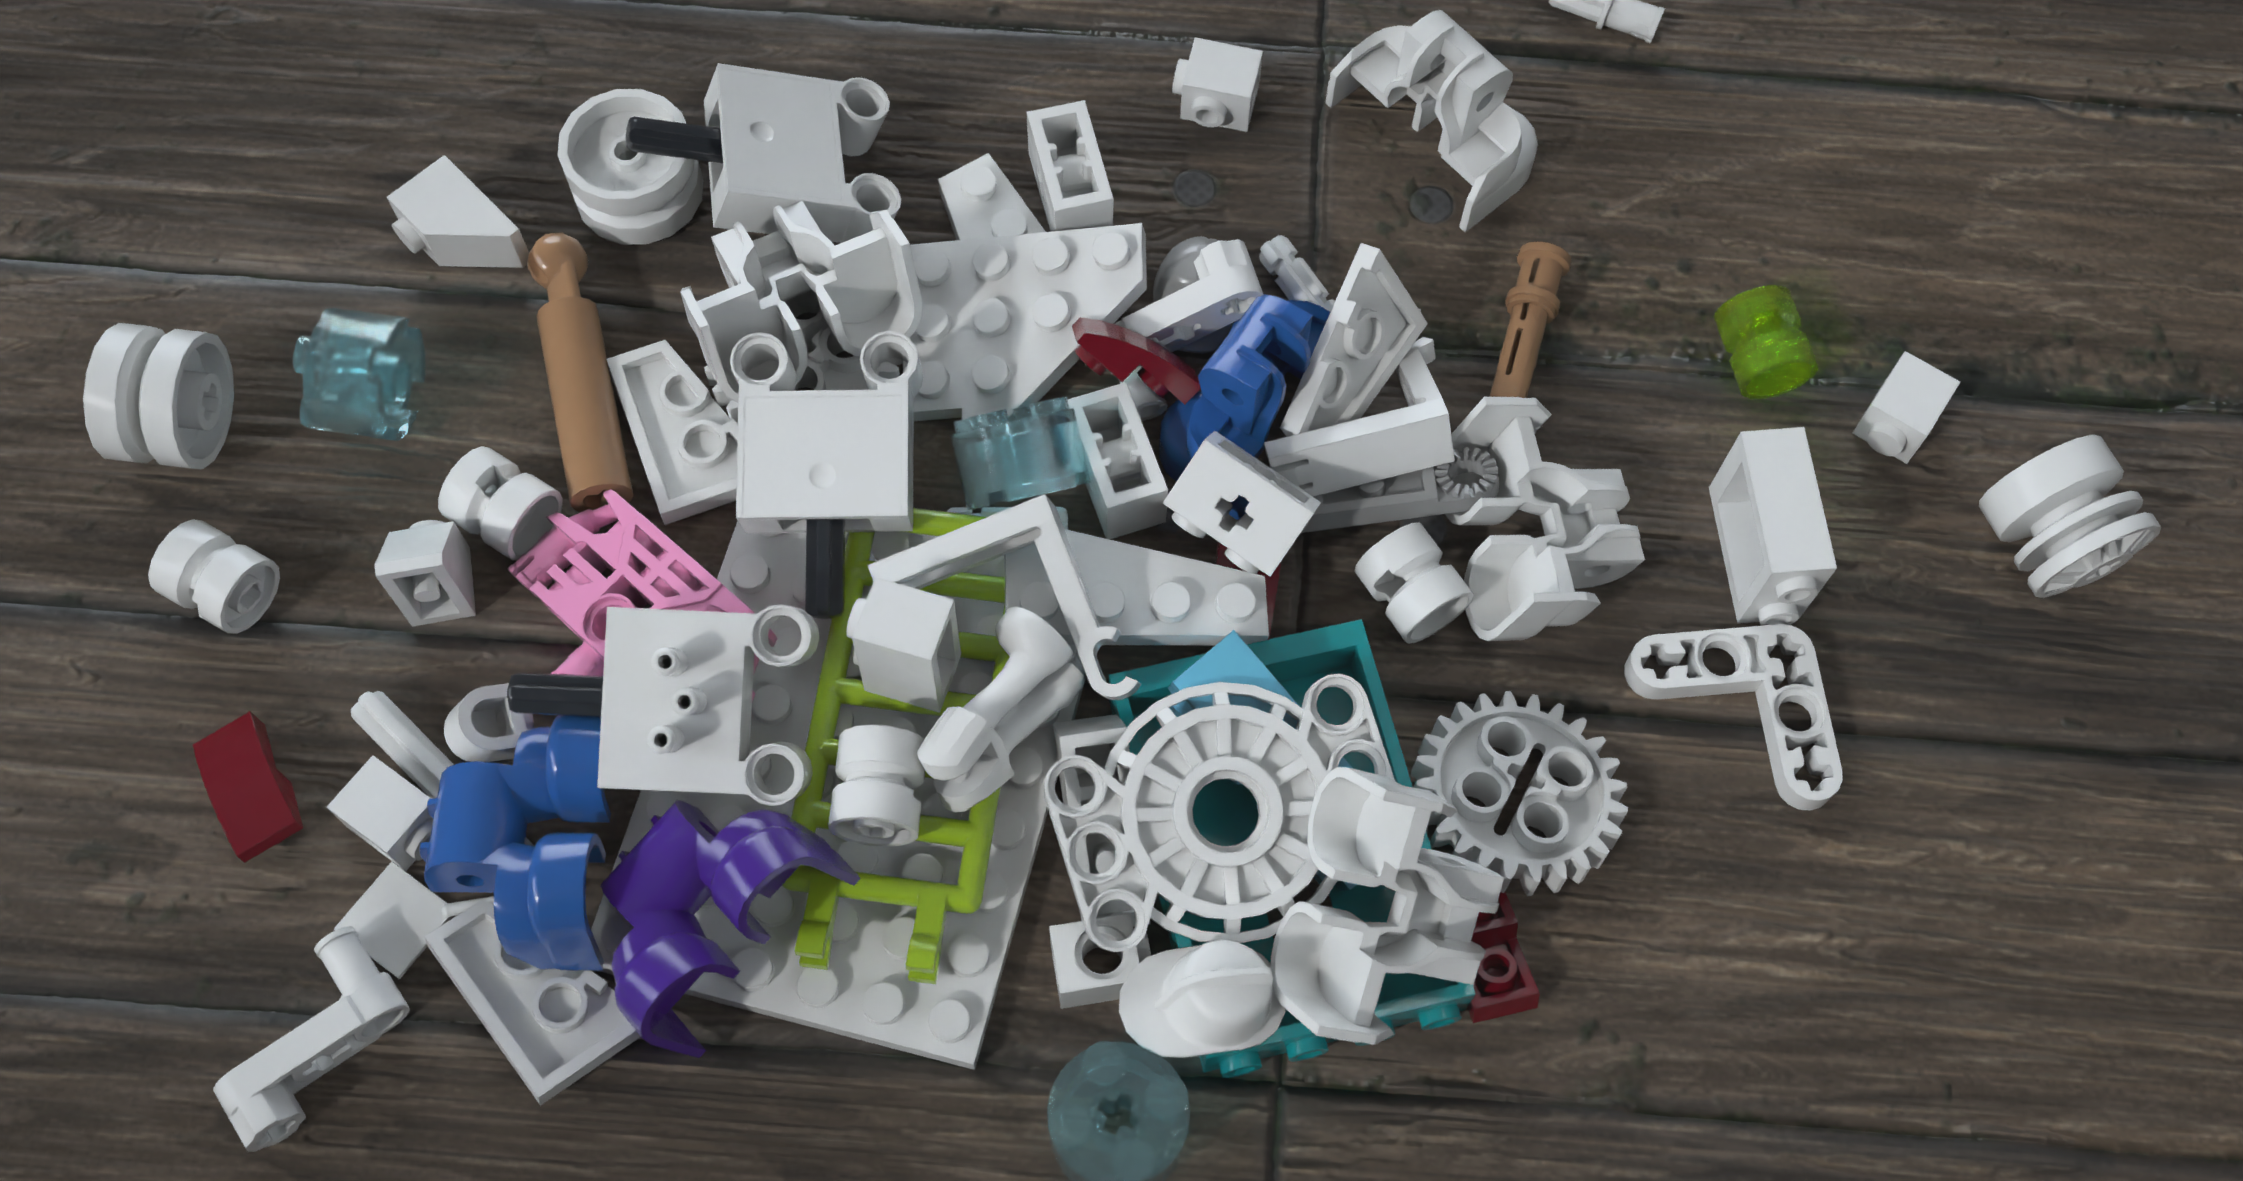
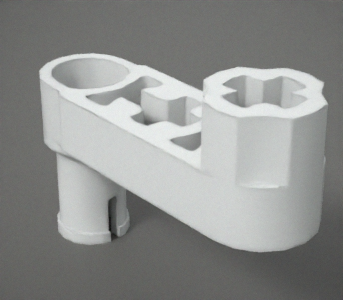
M1239 239L1231 241L1220 240L1201 249L1199 256L1194 261L1199 281L1122 318L1115 325L1139 333L1160 344L1170 352H1174L1241 319L1258 296L1263 295L1245 243ZM1139 365L1124 382L1127 383L1141 421H1145L1162 414L1167 409V403L1165 399L1157 395L1138 376L1137 372L1142 368Z
M352 926L343 927L331 932L322 938L314 948L316 955L323 961L342 994L340 999L233 1068L214 1086L213 1091L248 1152H255L275 1145L297 1131L298 1126L306 1116L293 1094L379 1039L384 1033L399 1024L410 1011L408 1004L389 973H380L359 940L357 931Z

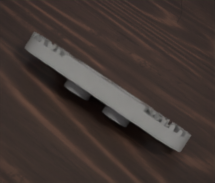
M1463 447L1461 452H1458L1457 449L1453 450L1454 462L1314 496L1321 504L1301 533L1469 511L1480 498H1496L1500 487L1495 458L1491 459L1487 451L1481 453L1479 448L1475 447L1474 451H1469V447ZM1462 473H1476L1483 477V479L1479 480V485L1473 483L1470 489L1469 485H1465L1464 489H1461V484H1457L1455 487L1454 481H1451Z

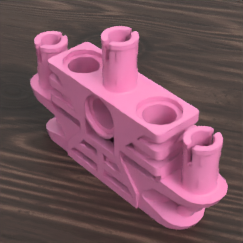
M612 489L603 492L608 504L598 509H587L571 517H566L558 512L546 516L553 527L513 565L507 568L535 597H538L558 619L583 641V644L576 648L568 656L569 658L551 674L603 676L607 607L644 608L648 604L651 607L650 609L754 613L713 575ZM618 521L608 532L595 534L600 531L601 527ZM571 564L572 567L564 573L563 570ZM608 568L613 573L606 579L602 573ZM553 580H554L555 583H554L549 589H547V587H548V586L553 582ZM769 629V644L771 647H774L777 637ZM755 653L753 675L759 663V658L755 655ZM752 690V702H753V699H754V697H755V692Z

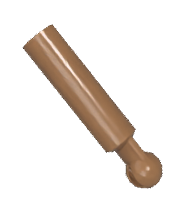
M564 233L545 234L536 241L529 252L527 266L532 278L538 285L546 288L549 301L538 310L536 317L569 501L572 508L578 512L587 509L595 510L608 504L603 492L612 489L629 503L634 494L610 369L606 360L607 354L599 312L594 302L581 297L579 282L587 272L588 257L577 239Z

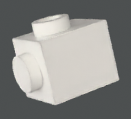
M1195 37L1189 60L1179 58L1174 75L1172 93L1182 95L1180 118L1195 121L1197 124L1205 127L1220 126L1247 132L1259 88L1263 51Z

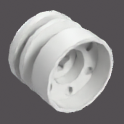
M2088 435L2076 438L2036 456L2004 476L1989 488L1979 500V508L2000 541L2012 542L2033 536L2014 556V563L2018 570L2021 571L2036 569L2028 577L2027 583L2035 597H2049L2074 587L2085 586L2097 581L2127 563L2134 554L2147 546L2160 533L2161 526L2153 514L2144 512L2134 515L2143 504V499L2138 492L2126 491L2104 498L2122 479L2124 470L2101 436Z

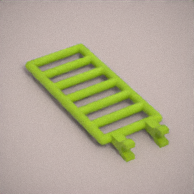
M913 508V531L899 532L942 536L986 517ZM849 532L845 550L844 612L842 616L831 619L805 747V752L811 761L813 774L808 788L795 799L791 816L793 820L814 833L816 828L829 830L828 823L831 803L823 802L822 797L829 765L836 766L839 739H834L841 704L941 717L948 707L960 706L963 708L976 696L975 694L948 691L939 713L864 691L862 680L846 678L853 645L852 638L847 637V624L854 603L858 598H862L864 586L872 587L873 584L868 565L877 562L869 560L875 532ZM961 572L919 589L936 595L1005 603V577ZM958 631L961 649L960 658L995 662L992 675L993 681L1009 659V655L999 644L996 636ZM925 770V777H924V778H932V779H934L933 777H931L930 775H928L927 772H926V770ZM1001 786L986 799L970 809L968 820L920 814L918 838L915 841L963 847L957 885L856 872L861 879L853 886L812 866L800 865L782 885L790 891L808 893L804 917L799 927L794 950L795 954L800 956V966L828 970L839 897L917 907L913 934L910 939L905 964L906 970H909L908 979L913 982L936 985L947 911L970 914L977 911L982 903Z

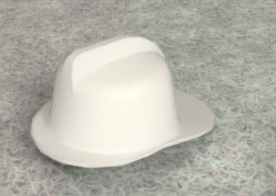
M1220 939L1199 946L1166 950L1146 957L1129 972L1120 990L1119 1014L1125 1030L1131 1038L1147 1051L1161 1057L1176 1058L1238 1051L1261 1045L1277 1031L1285 1014V1008L1279 1003L1273 992V974L1270 962L1263 955L1237 941Z

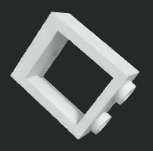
M1805 428L1740 432L1709 486L1737 624L1760 622L1761 626L1790 625L1802 616L1837 569Z

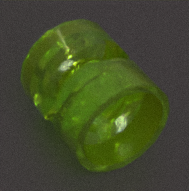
M1780 285L1756 287L1732 297L1717 309L1714 320L1725 351L1733 354L1730 364L1742 396L1748 399L1775 397L1805 384L1817 372L1818 365L1807 335L1798 330L1801 326V320L1788 288Z

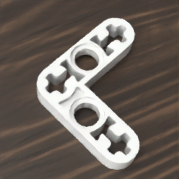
M1776 624L1655 634L1644 637L1636 643L1624 665V676L1632 690L1647 699L1659 700L1755 692L1775 786L1780 797L1788 805L1799 810L1811 811L1821 808L1839 790L1843 781L1842 767L1816 652L1811 639L1802 630L1792 625ZM1776 645H1780L1784 655H1794L1795 659L1786 671L1789 685L1776 690L1774 688H1777L1784 680L1785 672L1782 661L1778 658H1770L1769 654ZM1710 648H1720L1727 651L1734 659L1735 672L1728 676H1718L1711 673L1704 665L1703 652ZM1685 651L1688 652L1687 665L1669 668L1662 679H1657L1653 669H1643L1642 667L1650 655L1656 656V661L1659 665H1678L1686 654ZM1795 702L1802 705L1810 714V729L1794 731L1786 727L1779 717L1780 704ZM1812 743L1815 745L1805 755L1807 770L1810 775H1820L1822 781L1813 791L1810 790V785L1807 781L1796 780L1795 774L1804 765L1801 748Z

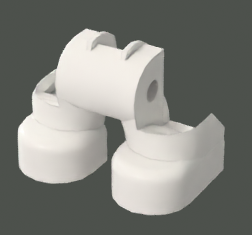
M1442 10L1429 13L1411 27L1398 25L1373 33L1354 47L1330 73L1325 101L1330 108L1363 85L1387 108L1391 107L1406 94L1414 100L1417 105L1412 128L1416 132H1419L1434 119H1439L1443 131L1438 152L1443 160L1472 185L1459 225L1464 232L1471 229L1521 189L1529 178L1538 147L1535 129L1527 118L1503 102L1513 81V73Z
M803 201L783 209L780 205L774 207L773 214L778 231L756 240H751L740 221L734 223L732 229L711 237L729 289L696 301L691 286L682 288L681 296L688 322L698 337L705 361L720 389L728 399L738 403L739 384L731 371V352L736 343L748 334L762 332L778 338L786 348L795 368L796 384L799 382L808 364L807 347L802 329L784 301L811 290L817 294L822 315L843 350L854 356L860 357L862 347L867 340L879 332L895 331L902 333L908 338L912 336L922 319L923 302L910 243L895 220L891 218L887 209L870 214L873 231L836 246L823 235ZM773 360L760 361L750 370L749 378L759 381L768 379L777 371L779 363Z
M1483 397L1451 434L1453 450L1457 449L1458 452H1461L1463 447H1469V451H1474L1476 447L1481 449V453L1487 451L1491 459L1495 458L1499 471L1500 487L1496 498H1480L1469 511L1445 514L1447 518L1457 525H1497L1509 519L1517 510L1540 516L1545 536L1532 538L1528 535H1490L1469 559L1464 582L1472 591L1474 597L1465 609L1466 615L1476 635L1486 641L1525 640L1535 636L1546 626H1569L1577 623L1591 613L1601 602L1594 593L1575 592L1574 588L1594 587L1612 582L1630 573L1645 560L1638 527L1620 524L1617 512L1623 509L1630 500L1621 469H1570L1561 464L1542 462L1535 433L1552 414L1536 398ZM1462 473L1451 481H1454L1455 487L1457 484H1461V489H1464L1465 485H1469L1470 489L1473 483L1479 485V480L1483 479V477L1476 473Z
M1336 767L1329 772L1317 790L1308 822V848L1311 860L1318 870L1333 880L1368 887L1384 885L1396 892L1387 922H1363L1346 910L1301 901L1291 906L1282 918L1274 938L1271 954L1273 992L1279 1003L1316 1036L1376 1045L1394 1035L1392 1029L1374 1014L1385 973H1413L1474 985L1480 961L1484 958L1485 950L1480 945L1472 942L1471 938L1479 912L1496 913L1499 906L1497 901L1504 877L1470 860L1432 849L1421 848L1431 811L1442 813L1450 818L1458 811V809L1432 791L1402 786L1386 776L1346 767Z

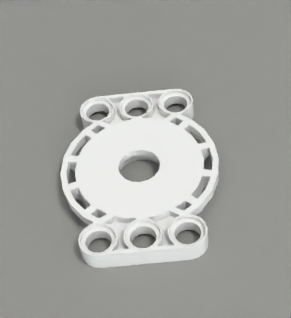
M1343 674L1327 675L1313 683L1305 693L1302 707H1299L1285 696L1255 685L1216 682L1187 687L1155 702L1132 721L1110 751L1104 769L1090 758L1080 755L1066 756L1055 762L1045 778L1043 785L1044 797L1082 920L1091 941L1108 951H1127L1138 945L1143 939L1150 919L1168 931L1201 942H1212L1220 939L1244 943L1266 939L1275 935L1282 919L1260 929L1240 932L1241 918L1262 915L1275 908H1278L1284 917L1289 908L1295 905L1293 897L1310 883L1318 871V868L1311 860L1308 848V822L1315 795L1326 775L1338 767L1340 760L1346 753L1357 751L1370 758L1374 765L1375 774L1386 776L1395 781L1368 697L1361 684L1352 677ZM1338 687L1350 695L1354 709L1347 723L1333 725L1320 717L1316 702L1318 695L1323 689ZM1212 695L1213 706L1197 708L1179 717H1176L1169 709L1187 699ZM1228 695L1248 696L1272 706L1267 713L1250 706L1230 705ZM1285 713L1297 720L1296 729L1283 721ZM1156 717L1162 728L1146 741L1137 755L1125 751L1124 749L1136 732ZM1117 764L1129 770L1123 785L1113 777ZM1077 767L1084 769L1091 775L1094 781L1095 791L1093 798L1089 803L1081 807L1065 805L1058 799L1055 793L1057 776L1068 768ZM1230 779L1240 782L1252 792L1257 801L1259 817L1256 828L1247 840L1238 845L1223 847L1210 843L1200 835L1194 824L1192 808L1196 795L1205 785L1214 780ZM1098 833L1105 835L1115 847L1116 856L1114 863L1103 873L1092 874L1086 872L1079 866L1076 860L1075 850L1077 844L1082 837L1088 834ZM1326 875L1316 892L1305 902L1320 905L1338 880H1333ZM1157 894L1170 903L1165 915L1153 907ZM1118 899L1132 907L1136 915V925L1129 937L1121 941H1112L1100 933L1097 928L1096 917L1098 910L1104 903ZM1185 911L1204 918L1223 919L1224 933L1200 931L1178 922Z

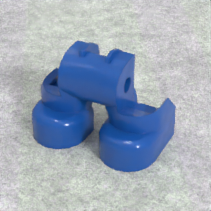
M1266 294L1258 296L1241 319L1234 322L1228 336L1199 373L1198 379L1201 391H1198L1185 405L1178 399L1165 413L1160 424L1159 458L1165 472L1177 482L1204 439L1214 431H1217L1256 459L1265 449L1264 442H1267L1270 427L1284 402L1286 391L1284 376L1289 372L1300 380L1302 379L1310 364V358L1330 315V311L1308 301H1286L1280 297ZM1239 495L1231 502L1232 509L1229 512V515L1236 520H1240L1242 516L1247 514L1245 511L1249 504L1245 497Z
M558 715L551 727L540 726L522 732L517 741L513 765L474 761L449 766L441 773L437 798L428 799L427 803L428 814L433 818L430 842L420 843V857L426 862L424 879L430 891L494 893L495 926L499 941L505 952L539 969L603 970L604 959L588 923L585 902L588 862L605 863L606 852L597 833H551L538 840L535 846L525 844L528 823L555 818L566 822H610L611 812L605 798L604 789L597 788L601 717Z

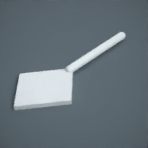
M391 862L336 925L334 930L352 926L357 931L358 938L369 956L400 979L426 949L427 943L424 936L484 898L447 903ZM494 896L484 897L494 904Z

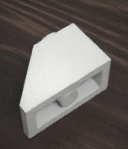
M445 155L387 196L398 218L392 224V228L398 237L413 253L423 249L439 266L524 268L527 265L529 251L519 228Z
M425 520L413 524L409 529L388 533L375 562V576L412 627L476 616L470 547L454 521L445 523L438 520Z

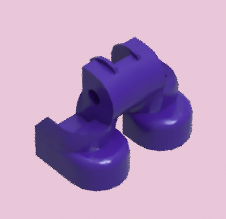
M676 800L662 817L654 815L651 818L654 826L630 852L622 851L618 855L621 862L601 883V888L609 902L634 927L617 947L611 963L616 982L615 999L618 1009L642 1039L650 1045L700 1058L706 1050L671 1008L704 972L718 973L732 979L740 973V970L719 945L713 940L706 938L694 915L712 895L714 903L739 932L746 938L765 945L771 936L749 912L751 903L758 893L771 898L800 865L812 866L853 886L861 878L822 837L786 814L764 809L748 812L734 819L719 832L699 808L684 801Z

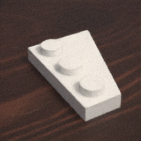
M1363 243L1358 248L1312 353L1310 364L1302 376L1280 428L1287 437L1360 419L1428 324L1379 248Z
M662 340L606 359L664 525L736 501L738 423L734 419L731 420L711 397L707 387L666 340Z
M485 898L424 936L431 952L540 1106L641 1037L618 1009L615 991L608 987L607 981L591 970L539 969L507 954L497 935L494 904Z

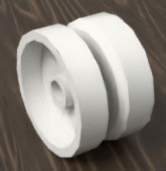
M614 89L591 97L570 114L559 133L557 155L583 222L600 237L622 245L650 244L674 235L691 221L702 201L703 177L698 160L633 152L626 147L625 134L629 118L631 117L686 123L682 112L665 97L643 89Z
M118 323L107 329L94 347L85 378L83 396L85 425L92 446L104 459L147 464L155 459L160 465L201 470L214 462L225 443L232 418L234 383L233 369L227 348L217 335L207 332L174 329L165 334L162 329L125 323Z

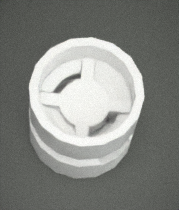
M481 446L472 449L464 455L450 470L438 497V509L444 517L454 521L455 524L467 532L473 534L481 533V537L486 544L511 560L517 561L553 527L546 516L556 512L561 513L563 498L560 492L532 474H521L516 464L491 448Z
M195 519L181 523L169 532L158 546L151 560L148 573L150 586L157 593L183 608L194 609L198 607L199 617L231 634H238L249 629L262 617L271 605L280 581L279 567L274 561L246 545L236 544L227 534L202 520Z
M1420 522L1408 524L1385 536L1361 557L1354 570L1375 600H1387L1389 602L1385 614L1408 644L1421 641L1441 630L1458 617L1468 607L1474 597L1472 591L1452 565L1440 566L1439 562L1443 552Z
M886 725L854 726L845 729L840 734L835 772L837 777L844 781V783L838 784L832 791L828 823L832 834L853 843L884 847L912 843L918 838L922 801L913 796V789L918 788L924 783L925 769L917 754L924 738L909 730Z

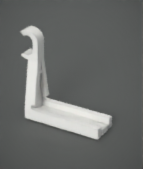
M1422 337L1415 341L1396 368L1408 407L1264 442L1270 468L1314 497L1454 462L1449 413L1427 367V364L1436 359L1433 339Z
M1045 494L868 565L873 582L875 577L915 589H921L1035 543L1092 688L1107 699L1121 700L1133 695L1141 686V683L1127 676L1117 684L1106 682L1097 659V652L1105 643H1116L1121 631L1113 626L1099 627L1057 508Z

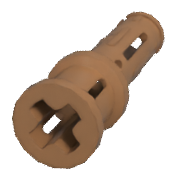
M1529 242L1522 245L1517 255V263L1520 266L1516 286L1509 290L1505 300L1507 311L1511 317L1489 397H1528L1546 324L1550 323L1559 313L1560 300L1557 298L1561 277L1565 276L1571 267L1570 255L1559 246L1545 242Z

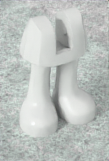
M1020 607L1009 608L994 628L999 644L1009 655V659L1002 671L963 708L960 706L948 707L934 724L917 751L918 759L927 774L934 778L933 784L943 806L952 812H964L971 809L1013 777L1014 771L1009 763V754L1013 748L1056 711L1069 706L1084 685L1083 674L1078 668L1068 663L1073 651L1067 641L1050 624L1027 609Z

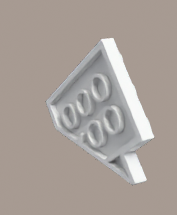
M1142 223L910 245L923 302L922 319L916 331L910 337V340L917 349L923 374L921 389L914 397V421L962 418V458L967 466L977 465L1080 359L1075 353V349L1079 344L1076 342L1072 325L1080 317L1114 324L1147 289L1146 233ZM903 360V373H904V371H905V370L907 369V367H908V363Z

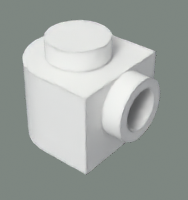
M509 683L476 688L468 693L450 711L444 724V736L447 745L456 756L467 762H494L514 759L519 736L524 731L534 729L533 714H520L509 710L507 699Z

